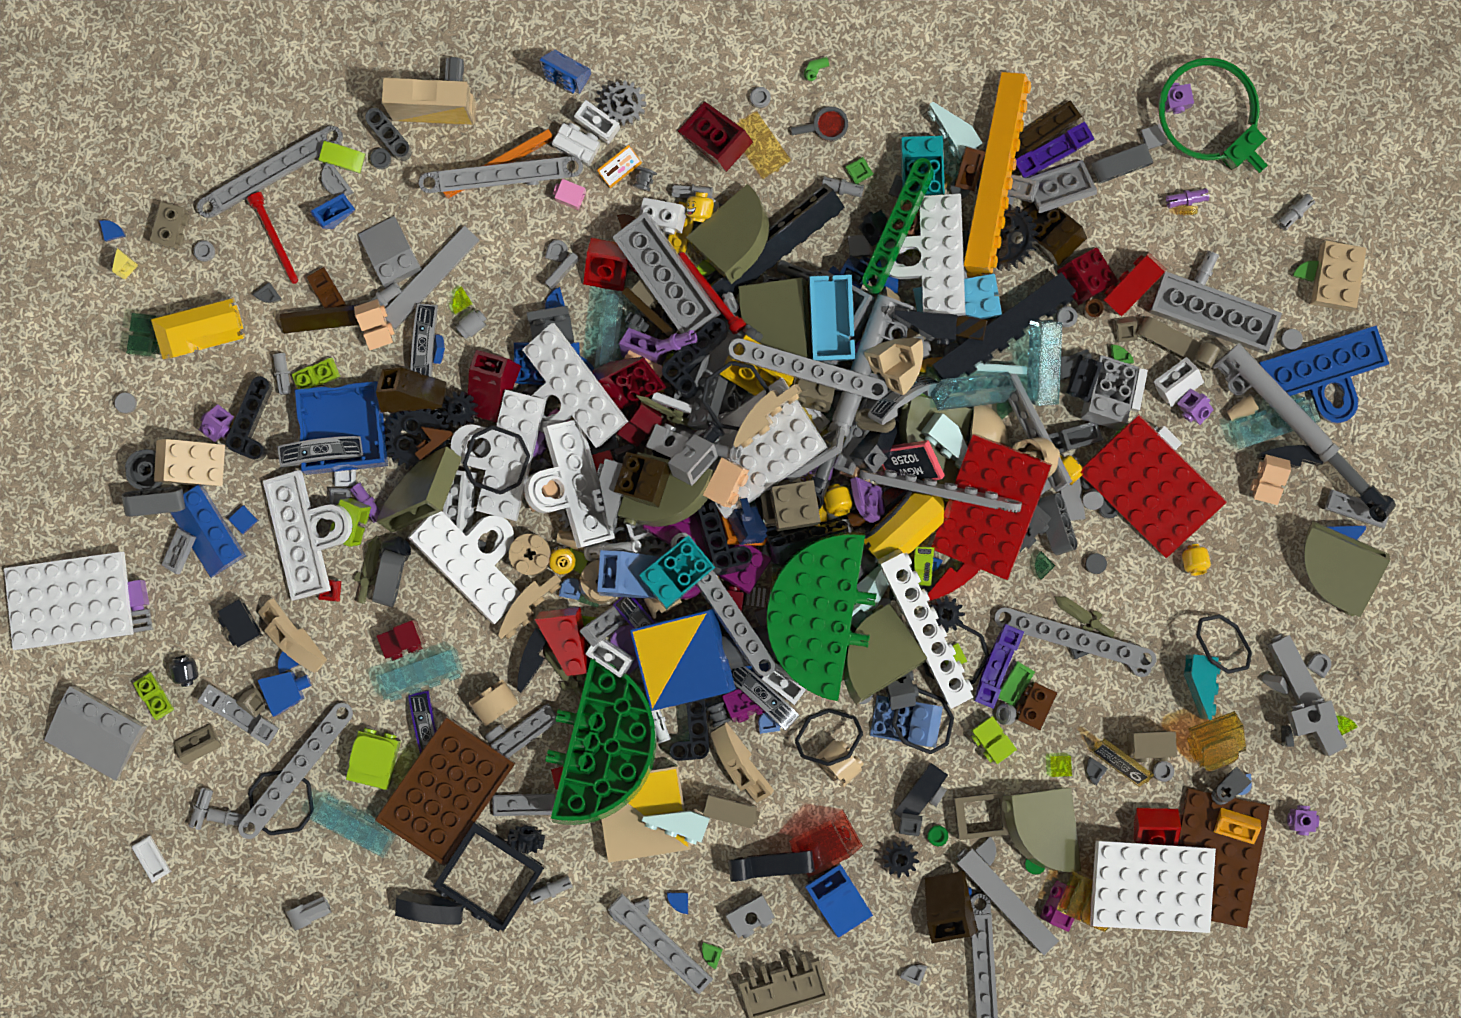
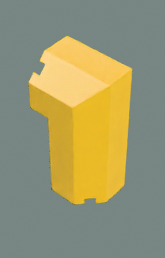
M234 297L151 319L162 359L174 358L192 353L196 349L202 350L244 339L245 334H240L243 324L237 305L232 306V303L235 302Z
M912 491L908 501L875 534L865 539L864 543L867 544L869 542L871 544V547L868 549L877 559L897 549L909 554L943 523V498ZM893 508L884 518H882V519L871 529V531H872L878 524H880L895 508Z

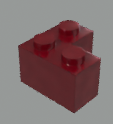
M640 400L630 409L625 417L628 422L617 431V434L638 448L640 443L644 444L656 424L662 425L661 412Z
M416 620L408 621L376 636L385 659L391 658L392 661L404 657L402 653L407 651L411 654L423 649L422 645L426 644L419 623Z

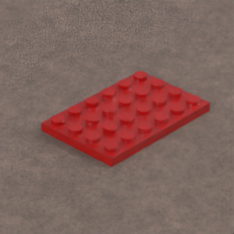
M1139 414L1082 467L1081 471L1082 476L1165 558L1170 556L1227 503V500Z
M974 433L955 481L957 488L973 487L978 489L977 492L981 493L986 491L996 492L1000 497L1022 502L1020 512H1012L1011 510L1009 512L1000 508L995 509L949 499L944 511L943 523L939 526L931 547L936 552L1008 580L1052 464Z

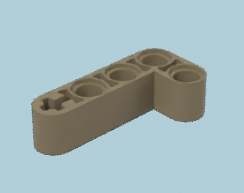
M1150 316L1144 317L1136 333L1139 338L1181 360L1187 357L1198 369L1208 371L1212 368L1221 350L1209 342L1200 343Z

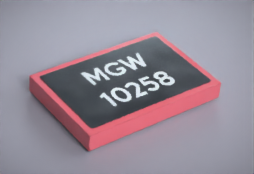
M929 440L893 445L887 460L882 464L884 471L893 470L897 472V475L901 476L912 474L920 480H925V478L941 480L945 476Z

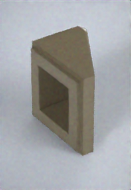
M1134 316L1114 318L1117 343L1138 340L1136 335L1137 320Z
M256 688L247 689L236 701L238 706L254 718L267 705L266 699Z

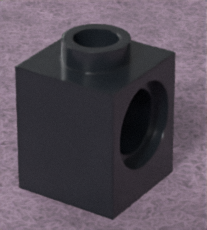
M882 210L874 214L872 211L862 218L863 222L858 226L871 246L879 242L888 222V218Z

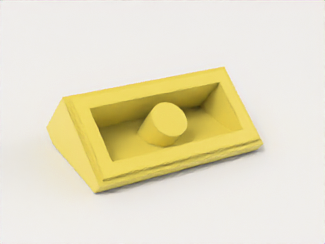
M117 248L112 272L122 279H126L138 267V264Z

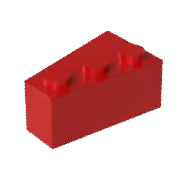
M1148 253L1145 257L1141 254L1133 263L1135 268L1131 272L1126 270L1119 277L1121 282L1116 287L1112 285L1104 293L1107 296L1104 301L1121 317L1167 270L1151 253Z
M580 607L539 612L535 621L566 676L587 674L590 657L586 655L588 651L587 640L580 632L584 627Z

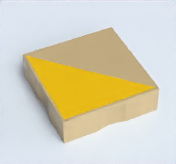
M383 78L382 104L393 121L474 125L476 101L473 94L470 93L468 82Z
M678 766L651 770L641 790L626 806L616 813L601 819L608 863L691 850V844L684 841V836L679 834L676 837L664 833L665 829L657 827V830L645 827V822L642 821L643 816L685 811Z

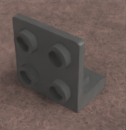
M568 306L527 312L532 340L551 323H555L568 342H574Z

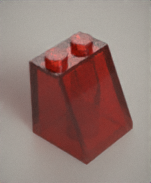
M844 810L803 831L789 841L792 852L812 850L815 872L807 873L809 878L850 858L863 847Z

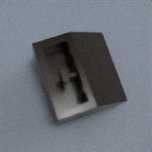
M626 452L614 493L636 502L659 508L671 472L670 467L666 462Z

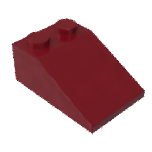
M705 101L678 130L685 139L725 172L733 166L753 143L745 129Z

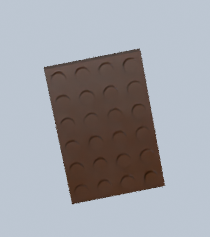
M446 716L375 818V821L445 866L516 762Z
M1187 788L1178 846L1216 849L1211 921L1247 928L1270 805L1233 798L1224 805H1218L1212 800V793ZM1221 808L1261 820V830L1254 844L1214 833Z

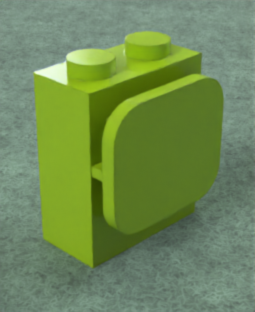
M364 728V731H358L354 741L346 780L387 790L390 786L401 740L396 739L397 735L385 733L384 736L376 734L377 730Z

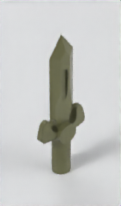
M636 395L644 404L667 415L666 418L671 422L681 423L695 431V429L688 426L689 418L685 417L682 411L674 409L673 412L648 397Z
M377 536L368 544L362 569L363 578L361 579L360 572H357L354 577V581L361 583L358 603L365 604L369 586L376 584L377 576H374L372 581L370 579L375 574L379 549L381 548Z
M1055 597L1059 608L1083 624L1088 623L1091 625L1090 628L1083 626V630L1092 632L1093 629H1096L1110 638L1115 635L1114 631L1100 623L1099 620L1102 617V613L1093 611V614L1096 616L1095 620L1090 612L1068 597Z
M545 646V657L562 680L569 683V686L564 682L561 683L563 691L566 692L572 688L581 700L583 688L580 686L579 681L584 676L582 674L576 675L577 680L574 679L573 675L566 676L552 649Z

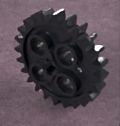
M1011 204L1008 205V209H1005L1003 216L1005 221L1011 219V225L1001 229V246L999 249L997 248L996 252L998 258L997 269L999 271H1002L1004 266L1007 271H1010L1011 265L1018 269V262L1025 265L1024 258H1032L1029 251H1036L1032 244L1038 243L1033 238L1039 235L1037 231L1033 230L1037 227L1035 223H1031L1033 218L1027 216L1028 212L1025 210L1021 211L1019 206H1016L1013 210ZM1005 234H1006V237H1007V240H1006V241H1004V238H1003V236H1004ZM1023 235V240L1016 244V237ZM1006 247L1005 255L999 256L1000 249Z
M420 409L411 412L404 411V415L397 412L398 419H390L394 425H387L391 433L385 434L386 437L390 438V441L385 442V445H391L392 447L387 451L388 453H395L392 460L400 459L398 466L406 463L405 469L408 470L410 466L414 467L421 461L415 452L418 450L416 446L422 441L417 444L415 443V438L403 435L401 431H406L412 435L421 433V438L430 441L431 439L421 428L422 426L446 429L450 426L449 424H442L445 417L437 418L439 411L432 414L431 409L426 411ZM410 419H414L418 423V428L415 431H411L407 427V422ZM403 438L410 441L411 445L408 450H403L400 447V441ZM447 439L432 450L430 454L446 447V444L451 443V440Z

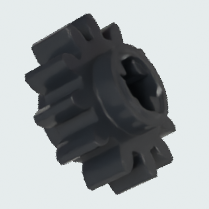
M454 391L453 398L446 396L448 404L442 405V407L446 408V411L441 413L443 416H448L446 423H453V427L456 428L460 425H467V421L474 423L472 415L476 416L479 414L474 411V408L479 405L471 403L474 400V396H467V393L464 391L460 395Z
M948 596L944 597V602L937 598L936 603L938 605H930V608L933 607L938 615V619H936L938 626L942 625L946 633H948L949 627L956 631L957 627L955 624H963L959 619V616L965 615V613L959 612L963 605L956 606V598L952 599L951 602H949ZM943 609H946V611H951V614L949 615V620H947V618H942L941 615H943Z
M526 824L521 827L515 826V830L510 829L507 844H511V849L516 848L517 853H537L538 849H543L545 835L542 834V830L536 831L535 826L531 827Z
M904 840L901 841L900 846L893 842V849L886 847L889 854L882 855L884 859L888 860L883 866L891 867L889 870L890 875L897 871L898 878L901 877L902 872L909 877V869L916 871L913 863L920 862L918 859H914L918 851L911 852L913 845L909 844L905 847ZM898 854L906 855L904 863L901 865L895 861L898 859Z

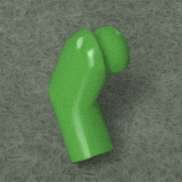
M827 56L808 63L804 71L806 80L814 81L819 69L829 67Z

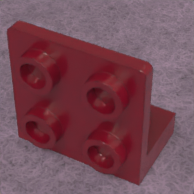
M1097 247L1073 259L1057 271L1058 274L1062 272L1076 290L1073 298L1078 306L1118 282V279Z

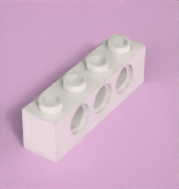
M457 471L445 501L443 513L465 535L472 528L476 486L470 482L466 471ZM471 472L474 481L476 482L477 473Z

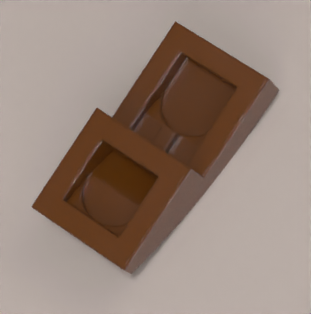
M325 267L306 277L324 308L347 305Z

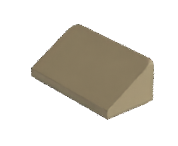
M212 724L174 742L178 757L185 765L222 747Z

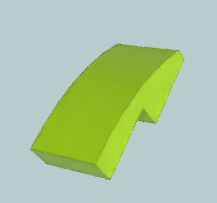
M324 141L319 162L361 174L366 154Z
M328 358L314 366H308L292 374L298 390L316 388L341 377L333 358Z
M151 672L133 683L155 720H159L175 710Z

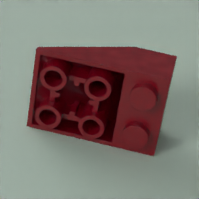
M476 350L469 368L468 396H474V400L471 403L479 405L474 408V411L479 413L475 417L495 423L498 422L505 390H513L521 369L519 364L505 357Z
M643 356L610 361L592 371V374L619 410L640 401L636 395L648 397L666 388L665 384Z

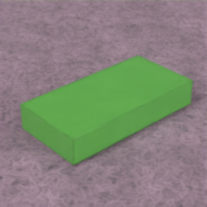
M1017 661L1000 688L1001 692L998 698L1015 707L1035 671Z

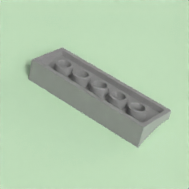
M644 212L613 236L615 242L681 334L689 330L695 332L721 314L649 213Z
M1166 271L1163 274L1148 312L1235 344L1240 343L1243 347L1262 354L1269 352L1282 315L1281 312Z

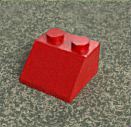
M591 238L586 255L583 285L623 292L629 261L616 242Z
M1136 808L1134 843L1178 846L1181 831L1178 809Z

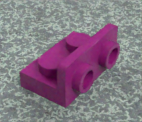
M740 689L722 696L733 722L742 723L755 713L757 715L765 713L763 709Z
M1057 880L1051 888L1046 904L1042 908L1040 918L1069 932L1086 894Z

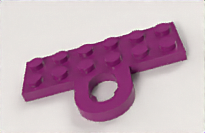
M695 513L672 525L660 527L643 526L644 530L670 546L675 535L686 533L708 558ZM712 522L705 523L709 528L715 527V524ZM679 538V539L677 540V544H678L681 540H683V538ZM718 541L711 542L714 547L721 546ZM728 545L729 549L739 546L748 547L752 552V558L747 569L727 575H720V577L750 594L771 562V558L751 545ZM737 556V559L739 561H747V559L744 556ZM723 560L717 561L719 566L727 565ZM695 585L681 599L693 598L700 593V590Z

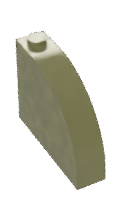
M746 184L686 238L692 248L732 284L755 263L765 247L769 233L767 212L756 192L750 185Z
M803 278L739 286L737 301L740 304L741 316L747 325L749 324L763 335V338L758 343L812 359L808 281Z
M917 396L900 407V444L925 441L926 437L921 431L934 413H943L959 427L964 441L966 440L973 409L923 396ZM931 445L945 475L941 480H937V483L943 485L945 483L955 484L959 469L955 466L956 462L952 458L944 457L940 453L941 449L936 445Z
M446 446L419 461L394 488L376 522L390 532H395L441 512L462 457Z
M639 452L637 453V455L663 461L667 464L670 461L669 459H664ZM707 469L692 486L674 477L672 472H670L659 508L642 504L623 496L618 516L624 519L623 523L631 526H636L637 523L660 527L678 523L694 514L707 501L708 498L703 496L714 471Z
M1314 521L1311 522L1305 538L1304 556L1307 574L1311 583L1324 599L1342 609L1345 614L1361 617L1390 562V554Z
M891 604L885 607L879 605L872 610L873 614L867 617L854 632L870 635L868 648L855 645L847 646L843 676L846 688L855 705L921 666L927 659V656Z
M1061 787L1003 795L1002 810L1005 813L1008 832L1015 846L1029 861L1039 867L1052 871H1081L1072 788Z

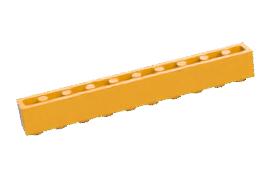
M1001 72L964 261V267L971 273L992 274L993 268L997 266L998 258L996 252L997 248L999 249L1001 246V229L1005 226V217L1003 216L1005 209H1008L1009 205L1007 195L1008 190L1012 189L1013 180L1011 175L1012 171L1016 168L1015 154L1020 148V139L1018 138L1019 133L1023 131L1024 127L1022 118L1023 113L1027 111L1026 97L1031 91V82L1024 73Z

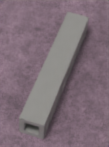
M1281 633L1272 637V642L1267 644L1285 681L1289 685L1297 704L1304 703L1305 707L1313 705L1312 700L1322 698L1291 636H1283ZM1311 710L1308 712L1309 720L1311 722L1314 721L1316 718L1315 711ZM1337 725L1312 732L1325 756H1331L1348 747Z
M971 847L968 850L964 848L956 856L958 858L956 863L1043 955L1059 942Z

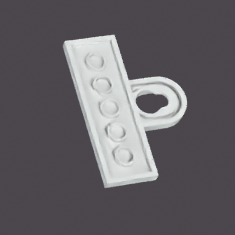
M961 194L924 196L920 205L921 236L906 237L899 252L901 254L909 249H916L921 253V260L914 266H905L895 261L889 276L896 279L922 278L923 312L954 314L957 316L966 315ZM889 241L885 248H892L895 242ZM880 260L882 267L885 266L886 260Z
M551 323L522 349L546 381L532 396L547 400L550 395H555L561 402V408L557 414H552L549 417L543 414L539 431L544 432V427L566 422L573 417L597 448L628 422L555 323Z
M505 390L497 427L522 436L530 453V459L520 486L500 495L481 488L476 511L517 521L546 404L545 399ZM470 424L460 427L454 433L451 440V449L462 457L461 464H463L468 449V441L471 440L475 433L487 427ZM495 430L476 437L475 440L479 438L487 439L491 445V450L486 457L479 458L474 452H471L467 462V466L486 470L482 484L501 491L517 483L526 458L519 439Z
M575 420L544 427L543 430L554 468L536 472L527 479L524 492L528 504L540 513H550L566 508L577 549L614 539V533L610 531L606 512L598 513L595 508L592 492L593 490H601L586 434ZM550 480L555 481L560 487L558 499L545 497L542 494V487L547 485Z
M302 470L264 480L263 484L291 601L331 591L321 550L341 545L347 541L352 532L350 514L345 508L335 504L311 509ZM321 518L331 519L335 522V529L329 532L326 537H320L316 531L317 522Z
M441 511L425 518L408 536L411 542L492 624H495L521 594L494 566L510 549L514 540L512 526L505 518L495 515L485 516L464 535ZM494 530L497 533V539L494 542L492 551L485 554L478 548V539L482 534Z

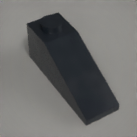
M894 310L891 313V318L928 340L937 342V345L947 346L956 340L957 315Z
M896 419V425L893 430L886 433L869 431L849 455L860 470L875 474L887 460L899 429V423Z

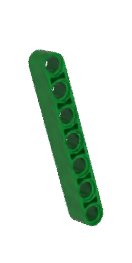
M920 158L913 164L863 275V284L867 291L872 294L882 291L933 178V167L930 161L925 158ZM922 167H928L926 173H919ZM913 186H920L917 192L910 191ZM904 205H912L908 211L902 210ZM903 223L901 229H893L895 224ZM889 241H894L895 245L892 248H885ZM880 260L887 261L883 267H877V263ZM871 279H878L876 285H868Z

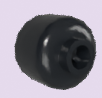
M399 536L383 541L381 549H379L380 559L384 550L405 555V562L411 555L409 542Z
M188 655L173 658V662L169 664L173 683L181 684V687L194 684L193 681L199 676L195 659Z

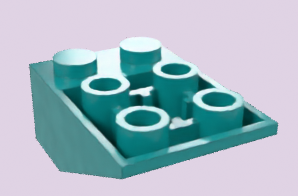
M943 136L902 137L900 141L902 185L904 186L915 161L925 158L930 161L934 170L933 178L925 196L945 195ZM922 167L919 173H926L928 167ZM913 186L910 191L917 192L920 186Z
M688 535L642 572L639 578L667 610L708 575L715 566Z
M1189 654L1186 655L1185 680L1200 719L1212 720V716L1216 714L1214 696L1218 694L1219 683H1216L1217 674H1220L1221 669L1213 665L1207 656ZM1212 657L1213 660L1218 662L1219 657Z

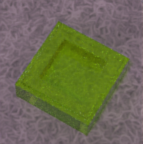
M1071 755L1050 756L1051 777L1072 776Z

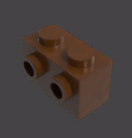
M1032 682L1031 685L1028 684L1023 693L1025 700L1023 704L1019 703L1016 708L1017 717L1015 720L1041 731L1057 692L1036 682Z

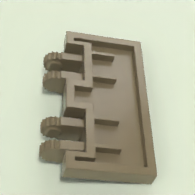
M804 950L799 951L804 968L796 970L794 957L792 954L787 955L792 975H789L788 968L784 967L770 972L772 981L769 980L764 962L759 963L764 980L756 982L754 969L752 966L747 967L752 986L749 987L747 979L740 980L739 986L749 1018H765L829 999L830 995L819 957L810 960L812 969H809Z

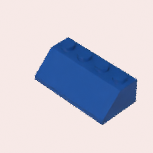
M197 485L184 493L185 509L170 513L180 528L196 537L192 548L210 578L246 557V554L203 486Z

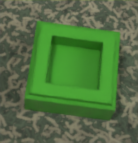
M864 157L845 167L855 184H859L873 176V172Z

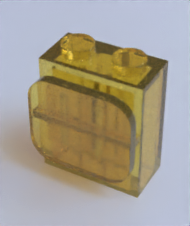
M1235 711L1188 728L1189 737H1187V742L1191 748L1188 750L1192 761H1196L1200 768L1204 767L1207 771H1213L1234 763L1239 758V753L1246 751L1244 726Z
M1073 872L1056 910L1091 926L1093 880ZM1091 926L1103 932L1110 928Z

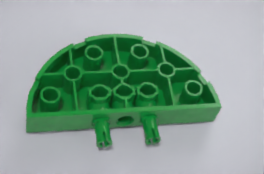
M860 532L832 534L816 539L802 547L784 564L773 583L768 599V634L772 649L779 663L800 686L817 696L833 701L839 700L847 646L855 645L866 648L869 646V634L853 633L850 630L854 605L858 603L875 607L877 593L862 592L857 589L865 534Z
M595 658L590 660L578 711L576 713L561 709L557 711L556 722L570 724L574 727L568 751L562 753L548 749V756L546 755L545 759L547 763L563 765L550 818L553 823L587 824L616 813L626 806L641 790L651 772L655 759L656 727L650 706L643 692L627 674L624 673L622 677H618L596 662Z

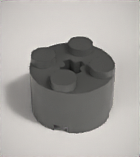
M144 449L136 451L126 461V478L136 489L160 488L163 484L162 482H154L156 451ZM147 467L151 470L150 474H147Z

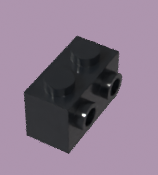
M238 599L217 611L220 615L218 621L223 628L226 627L229 631L228 638L233 646L236 645L237 648H242L263 636L244 600Z

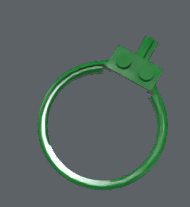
M1199 58L1183 64L1169 76L1160 94L1158 111L1165 135L1178 150L1200 161L1222 160L1231 170L1240 166L1245 160L1258 173H1261L1268 166L1255 152L1267 139L1257 128L1260 114L1258 94L1250 78L1239 67L1218 58ZM1216 66L1231 72L1242 82L1248 94L1250 105L1248 124L1251 126L1221 156L1219 152L1200 153L1185 147L1174 137L1166 121L1165 102L1171 86L1179 76L1195 67Z

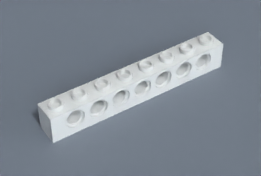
M897 549L878 559L877 562L916 642L927 656L926 662L947 705L952 709L973 698L970 692L973 690V687L968 679H964L962 673L965 671L960 661L956 662L953 657L956 652L951 643L947 644L944 638L947 634L943 626H938L936 622L938 615L933 607H929L927 601L930 599L925 589L921 590L918 583L921 580L916 571L912 572L909 566L912 564V561L907 552L903 553L900 549ZM904 569L905 575L902 578H896V573ZM908 588H914L911 596H905V591ZM917 606H923L921 613L914 614V609ZM926 624H931V629L928 632H923V627ZM935 642H940L937 650H931ZM949 660L945 668H940L942 661ZM952 678H957V683L949 686V681Z

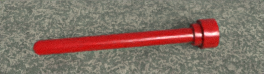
M256 192L246 199L249 205L257 210L291 283L297 284L298 277L263 206L265 205V198L262 192Z
M679 252V256L706 294L729 321L728 325L734 335L740 332L747 325L745 321L738 316H734L684 252Z

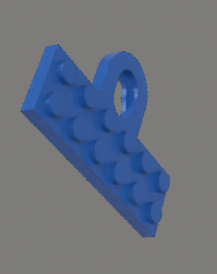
M1376 325L1278 356L1259 364L1289 396L1310 390L1320 417L1329 423L1338 424L1351 419L1358 409V397L1351 377L1387 366L1389 361ZM1334 383L1341 387L1344 394L1342 398L1343 406L1341 408L1333 407L1332 403L1326 399L1324 391L1328 384Z

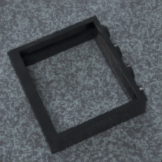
M476 821L439 876L434 887L437 888L436 892L441 894V896L445 898L449 896L454 899V902L462 904L463 909L466 907L471 910V915L481 921L483 918L489 922L488 926L498 932L500 930L504 932L546 866L526 853H517V849H511V844H507L505 839ZM475 834H478L535 871L504 920L496 917L444 883Z

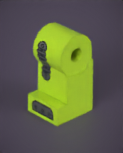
M916 547L914 549L913 571L917 572L921 580L918 584L921 586H931L933 547Z

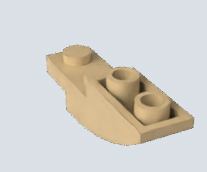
M793 385L780 395L776 390H772L752 408L741 424L733 444L735 448L740 446L745 448L754 442L752 439L757 434L762 436L770 430L769 426L773 423L769 415L771 414L774 417L783 410L781 406L787 402L790 405L800 398L798 394L802 392L799 385Z
M557 574L542 586H539L536 581L532 582L518 596L501 625L498 635L501 639L505 637L510 639L517 633L516 628L521 624L525 627L534 620L532 616L535 613L530 607L532 605L537 607L545 600L543 596L548 592L552 595L561 588L559 584L562 580Z
M274 598L268 600L258 612L268 625L264 631L290 658L313 673L318 672L327 661L326 657L304 628L296 629Z
M727 722L711 732V737L717 753L740 791L746 789L756 803L770 796L774 789L750 761L749 757L752 754Z

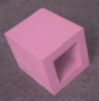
M562 179L560 184H556L553 195H555L556 202L579 211L586 194V189Z

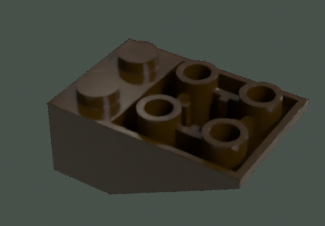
M1031 202L1023 209L1028 212L1027 216L1033 218L1031 223L1037 225L1033 230L1037 231L1039 235L1033 238L1038 243L1034 245L1057 266L1064 262L1087 239L1083 226L1059 207L1039 213L1034 202Z
M402 367L382 369L376 389L380 412L395 413L397 411L442 408L447 382Z
M964 871L924 878L926 919L931 944L967 938L978 933Z

